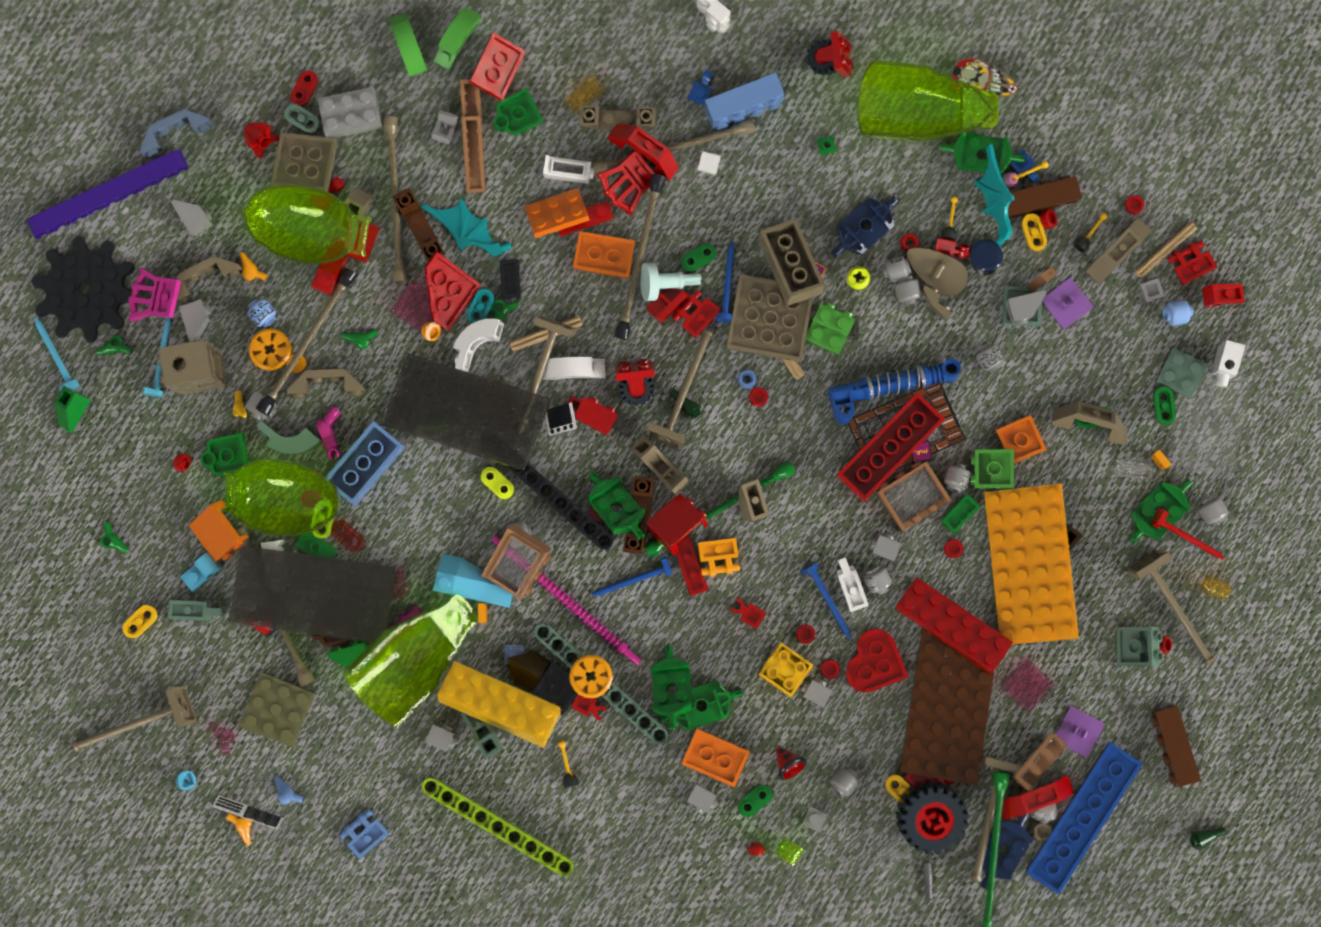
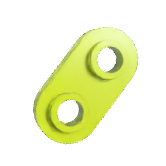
M487 467L482 471V482L501 499L512 497L514 493L513 484L496 468ZM489 473L494 475L492 480L487 479ZM507 486L508 491L502 493L501 487Z

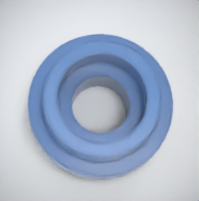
M746 369L739 373L738 383L742 388L749 389L756 384L757 377L752 370ZM749 376L751 381L746 383L743 378Z

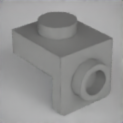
M440 111L438 121L431 134V139L449 144L457 128L458 117L449 112Z

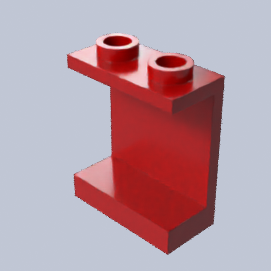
M680 493L645 523L648 531L673 555L679 551L677 543L699 524L705 528L708 526L705 519L707 517L700 508L697 510L689 497L684 498Z

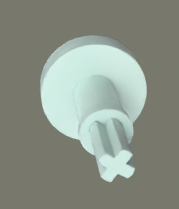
M654 262L643 263L641 266L640 288L645 301H656L659 289H683L684 286L701 285L700 274L683 275L682 272L658 274V269Z

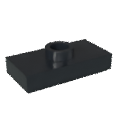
M499 260L502 299L521 298L519 260Z

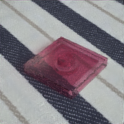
M412 280L390 311L421 332L423 325L432 320L428 290Z
M1026 658L1000 686L1030 713L1055 684Z

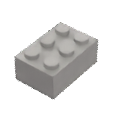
M374 87L317 98L326 137L340 138L383 129Z

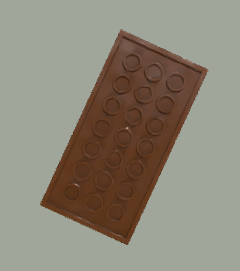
M923 628L921 630L900 772L978 785L994 672L992 675Z

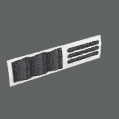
M219 795L212 806L276 830L279 829L284 819Z

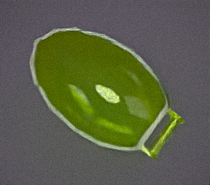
M279 185L264 188L251 196L247 206L242 210V215L245 217L246 230L258 244L263 245L277 256L298 263L323 264L339 260L348 253L366 256L365 245L368 226L372 217L355 214L348 204L332 193L312 186ZM359 220H362V221H361V227H360V233H359V239H358L357 249H354L355 243H356V240H357V237H358Z
M265 459L248 463L234 472H224L226 477L225 504L227 506L223 511H230L234 518L244 523L246 527L263 532V534L271 536H299L321 529L335 518L342 502L335 482L314 467L284 459Z

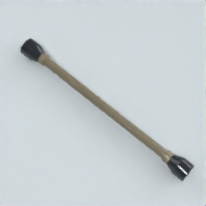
M651 174L649 206L646 211L643 232L634 263L630 289H628L624 315L621 316V320L616 326L615 338L629 340L631 306H633L632 301H634V294L639 280L638 275H640L641 263L645 254L644 249H646L647 237L651 228L650 223H652L653 211L659 193L665 184L666 177L662 175Z
M346 267L340 274L335 292H333L331 298L314 322L313 327H311L312 329L307 333L308 335H306L304 341H302L300 347H298L296 353L286 366L287 368L281 374L282 376L277 380L272 390L259 401L255 408L256 410L269 416L274 408L277 393H279L281 387H283L295 368L294 366H296L297 362H299L298 360H300L302 354L308 348L310 342L325 321L324 319L330 313L329 311L334 307L333 305H335L341 293L352 285L358 275L354 271Z

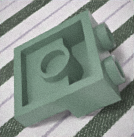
M1116 627L1117 666H1160V662L1163 660V653L1159 650V643L1162 641L1163 636L1162 632L1159 631V627Z

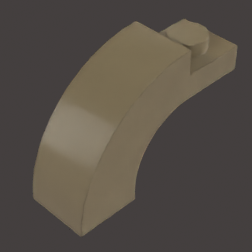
M645 436L630 448L646 467L674 494L689 481Z

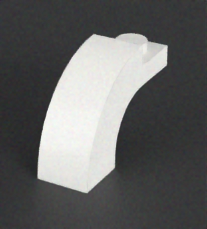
M483 319L465 328L458 336L453 347L459 352L455 358V368L460 372L468 373L475 350L484 342H499L504 323L499 319Z
M592 357L548 359L542 380L568 378L603 379L605 378V359Z

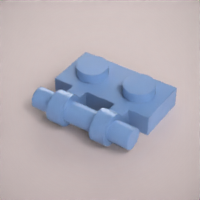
M369 808L364 812H360L357 818L351 824L344 826V830L339 833L343 840L348 836L353 839L347 846L359 860L390 833L378 818L372 823L368 820L373 815ZM363 824L366 828L358 835L355 830Z

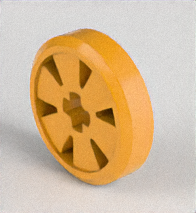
M268 328L257 332L249 344L251 360L256 366L266 371L281 369L287 364L292 354L290 340L277 329ZM272 345H274V353L270 352L269 354H266L268 352L266 350V347H271Z
M586 655L579 658L572 665L569 675L572 688L579 695L586 698H595L603 695L609 689L613 677L611 667L607 661L596 655ZM594 671L596 673L595 677H597L596 680L587 681L586 673Z

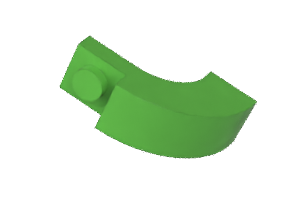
M468 7L463 8L443 35L438 45L440 48L434 62L451 70L463 45L476 31L482 15Z
M407 13L390 18L391 28L409 77L427 71Z

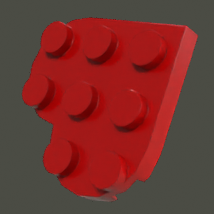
M872 629L860 636L856 647L858 655L852 658L846 666V678L852 688L859 692H872L908 678L895 641L889 633L880 629Z

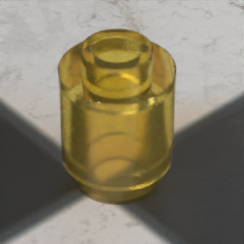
M1211 575L1208 578L1205 577L1201 584L1204 594L1218 600H1227L1232 590V586L1228 585V582Z

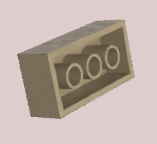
M793 219L761 230L758 240L786 305L789 306L822 294L825 287L824 281L797 220Z

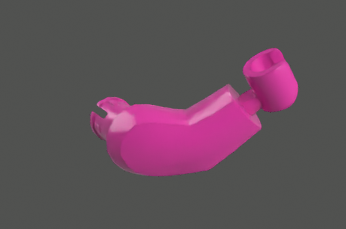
M331 406L323 419L317 421L316 427L320 439L327 450V457L335 461L334 455L342 457V453L339 452V445L332 430V425L342 412Z

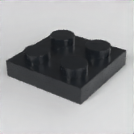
M552 662L531 692V695L559 706L560 715L563 716L578 693L571 686L570 673Z

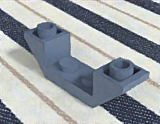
M182 109L149 125L140 152L145 158L158 156L159 152L163 149L157 136L162 137L169 134L170 130L174 128H182L188 121L196 133H205L214 124L209 117Z

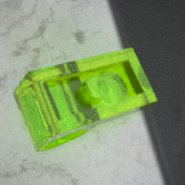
M785 836L775 854L783 861L795 866L805 849Z

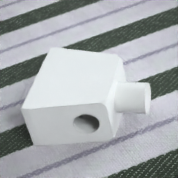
M1229 340L1218 345L1212 374L1217 376L1215 385L1226 388L1229 379L1237 375L1246 345Z

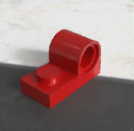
M1212 284L1202 288L1204 307L1244 303L1242 284Z

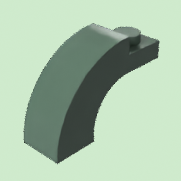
M262 420L257 424V427L260 429L258 433L266 440L271 438L266 445L282 454H304L312 451L322 443L307 428L296 436L283 437Z
M461 713L477 741L476 745L486 760L503 749L502 742L492 725Z

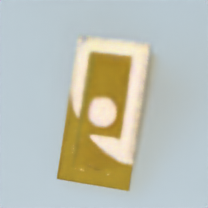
M592 75L570 94L564 102L577 115L580 113V106L590 105L605 92V89Z

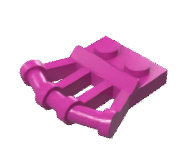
M141 267L139 276L134 284H131V297H128L130 305L129 321H139L141 318L149 316L173 319L181 281L156 277ZM146 277L150 278L155 282L154 286H146L142 284L145 281ZM142 291L152 292L151 299L138 298L139 293ZM137 304L149 305V309L138 312Z

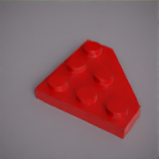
M435 251L424 266L431 318L442 328L449 331L481 284Z

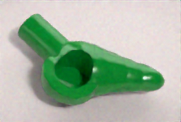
M503 300L495 301L492 319L503 320L507 316L508 311L518 308L517 301L507 304Z
M374 328L367 333H341L340 337L352 342L359 349H366L370 344L369 340L377 336L378 333Z
M115 335L110 338L107 344L96 350L95 353L103 355L116 354L121 351L131 355L133 348L124 345L123 339Z
M111 523L103 524L105 535L100 539L101 545L104 548H113L129 553L128 547L118 535L113 533Z

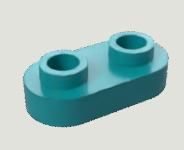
M481 289L476 293L467 312V319L471 324L487 319L495 300L490 290ZM484 296L489 298L486 303L481 300ZM476 313L481 315L478 320L474 319V314Z

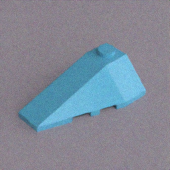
M443 554L437 570L433 591L510 608L513 596L489 579L482 577V569L461 557Z

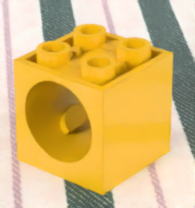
M779 643L757 675L787 696L792 697L813 667V664L783 643Z

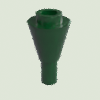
M674 389L670 395L677 400L679 392ZM685 398L681 409L688 420L697 418L701 413V405Z
M1222 827L1213 831H1192L1190 843L1194 848L1196 847V849L1201 850L1214 841L1215 838L1226 835V830Z

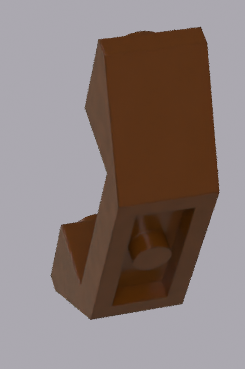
M410 188L394 195L393 198L427 261L435 251L444 256L445 253Z
M634 476L632 495L641 509H645V515L638 525L645 536L638 540L633 532L625 533L623 552L641 555L643 553L648 536V528L645 523L650 519L652 511L654 478Z

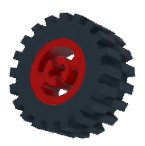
M927 780V785H924L922 781L918 782V788L909 787L910 793L908 795L905 793L901 795L903 803L899 801L897 803V808L899 809V812H895V817L898 820L896 822L908 844L912 848L914 846L918 852L922 853V850H924L927 855H932V851L940 855L942 854L941 849L949 852L952 850L950 845L954 843L957 847L960 844L958 841L959 836L964 839L966 835L963 828L968 829L969 823L966 821V819H969L968 812L965 810L967 808L957 793L948 785L945 786L939 781L935 784L932 780ZM932 807H939L945 810V817L943 818L938 810L935 811ZM923 820L928 828L932 827L933 831L923 829L921 821Z

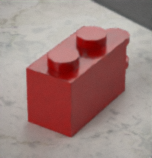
M570 396L566 404L571 402L573 406L576 402L580 404L577 410L573 408L575 419L608 437L619 417L616 414L617 410L608 405L606 407L599 405L600 401L592 396L589 399L584 397L582 401L574 396Z

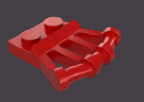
M632 150L621 162H618L617 166L598 172L596 175L601 181L603 194L611 199V204L621 208L626 214L631 216L642 194L650 188L651 174L655 173L638 151ZM620 171L622 174L610 185L607 176ZM627 179L630 184L617 196L614 191ZM635 189L636 192L630 204L625 203L623 200Z

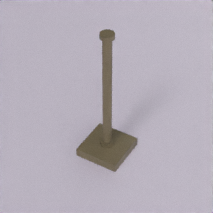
M544 316L536 317L534 325L547 329L549 336L517 428L513 431L514 435L524 437L525 433L523 431L556 336L561 334L573 337L577 332V328Z
M706 330L702 331V339L666 426L661 427L649 422L646 431V437L680 451L686 436L674 432L673 427L709 339L713 337V333Z
M1156 550L1127 569L1126 572L1129 577L1140 580L1148 574L1152 576L1205 659L1204 663L1209 665L1216 658L1214 655L1211 656L1157 571L1160 566L1171 560L1172 556L1167 551Z
M179 686L165 690L170 707L80 741L74 740L72 742L74 750L76 752L81 751L83 747L171 714L174 715L177 727L196 723L197 719L186 687Z
M983 755L981 758V763L995 767L994 771L1009 770L1018 772L1023 767L1019 764ZM994 782L973 874L969 878L980 882L982 880L980 875L995 814L996 794Z

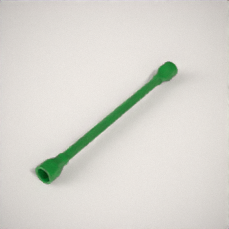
M789 460L785 461L770 476L759 481L761 489L773 481L776 482L779 479L788 478L795 474L796 471ZM739 493L705 513L707 516L705 518L706 521L720 514L726 508L728 509V507L730 508V506L737 504ZM656 539L646 543L644 548L649 557L652 558L659 554L664 546Z
M994 771L993 777L996 794L995 814L993 817L994 824L992 827L993 834L985 913L981 927H992L991 913L995 888L994 881L996 878L995 871L997 868L1001 809L1003 806L1002 799L1010 777V773L1006 771Z

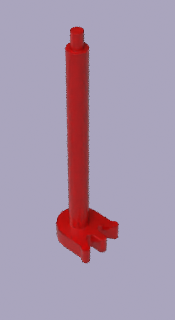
M1158 508L1152 519V526L1155 528L1162 526L1212 556L1222 560L1225 558V556L1221 555V552L1167 522L1165 519L1169 513L1164 509Z

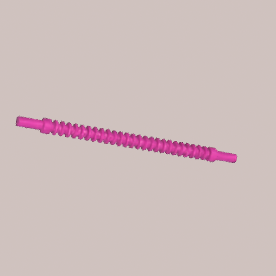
M495 535L491 541L498 546L501 538ZM508 545L505 556L509 559L512 558V562L516 561V565H520V569L524 568L525 573L528 572L533 563L529 564V560L524 559L525 556L521 557V553H517L516 548ZM541 574L537 583L542 584L541 587L545 586V590L550 591L549 594L553 593L554 598L558 597V601L561 600L562 605L566 604V608L571 609L570 612L574 611L575 616L579 615V619L582 618L583 623L587 622V626L592 627L591 630L595 629V633H599L600 637L603 636L604 641L608 640V644H612V648H617L616 651L619 654H624L636 666L641 662V659L627 648L628 645L625 642L621 643L620 638L616 639V635L613 636L612 631L608 632V628L603 627L604 624L600 625L599 620L596 621L595 617H591V613L587 614V610L582 609L583 606L579 607V603L574 602L575 599L571 600L570 595L566 596V592L563 593L562 588L558 589V585L553 584L554 581L550 582L549 577L546 578L545 574Z

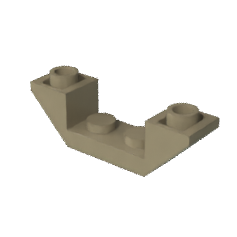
M580 106V126L596 130H613L616 124L638 126L642 130L655 127L656 107H637V111L599 110V106Z
M1137 218L1085 272L1100 284L1152 230Z
M212 256L179 273L177 280L181 281L176 305L187 304L189 298L193 297L186 283H195L200 279L199 276L205 273L206 275L212 274L216 271L217 267H219L226 279H234L243 271L242 267L237 263Z
M345 369L305 370L287 389V394L292 396L293 399H304V395H309V380H311V383H323V379H330V382L337 383L342 382V379H344L345 392L350 394V397H361V393H366V389Z
M1080 401L1053 411L1052 425L1070 430L1074 419L1108 428L1107 441L1124 446L1127 444L1128 431L1115 411Z

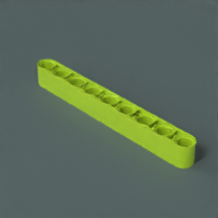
M430 777L423 781L422 791L427 796L557 874L568 876L573 871L574 863L566 855L441 780ZM428 781H433L436 784L435 791L431 792L427 789ZM445 791L452 793L453 799L451 801L444 800L443 793ZM460 802H468L470 805L469 810L462 811L460 809ZM478 811H483L486 814L485 821H479L476 818ZM495 821H500L503 824L502 831L494 830L493 823ZM510 832H518L520 839L512 841L509 836ZM527 842H535L537 845L536 850L529 851L526 848ZM550 851L553 854V860L545 861L543 853ZM561 862H568L570 869L562 871L559 866Z

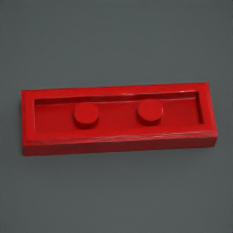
M686 536L677 543L679 551L676 553V557L689 594L693 596L709 589L704 576L701 575V567L690 536Z

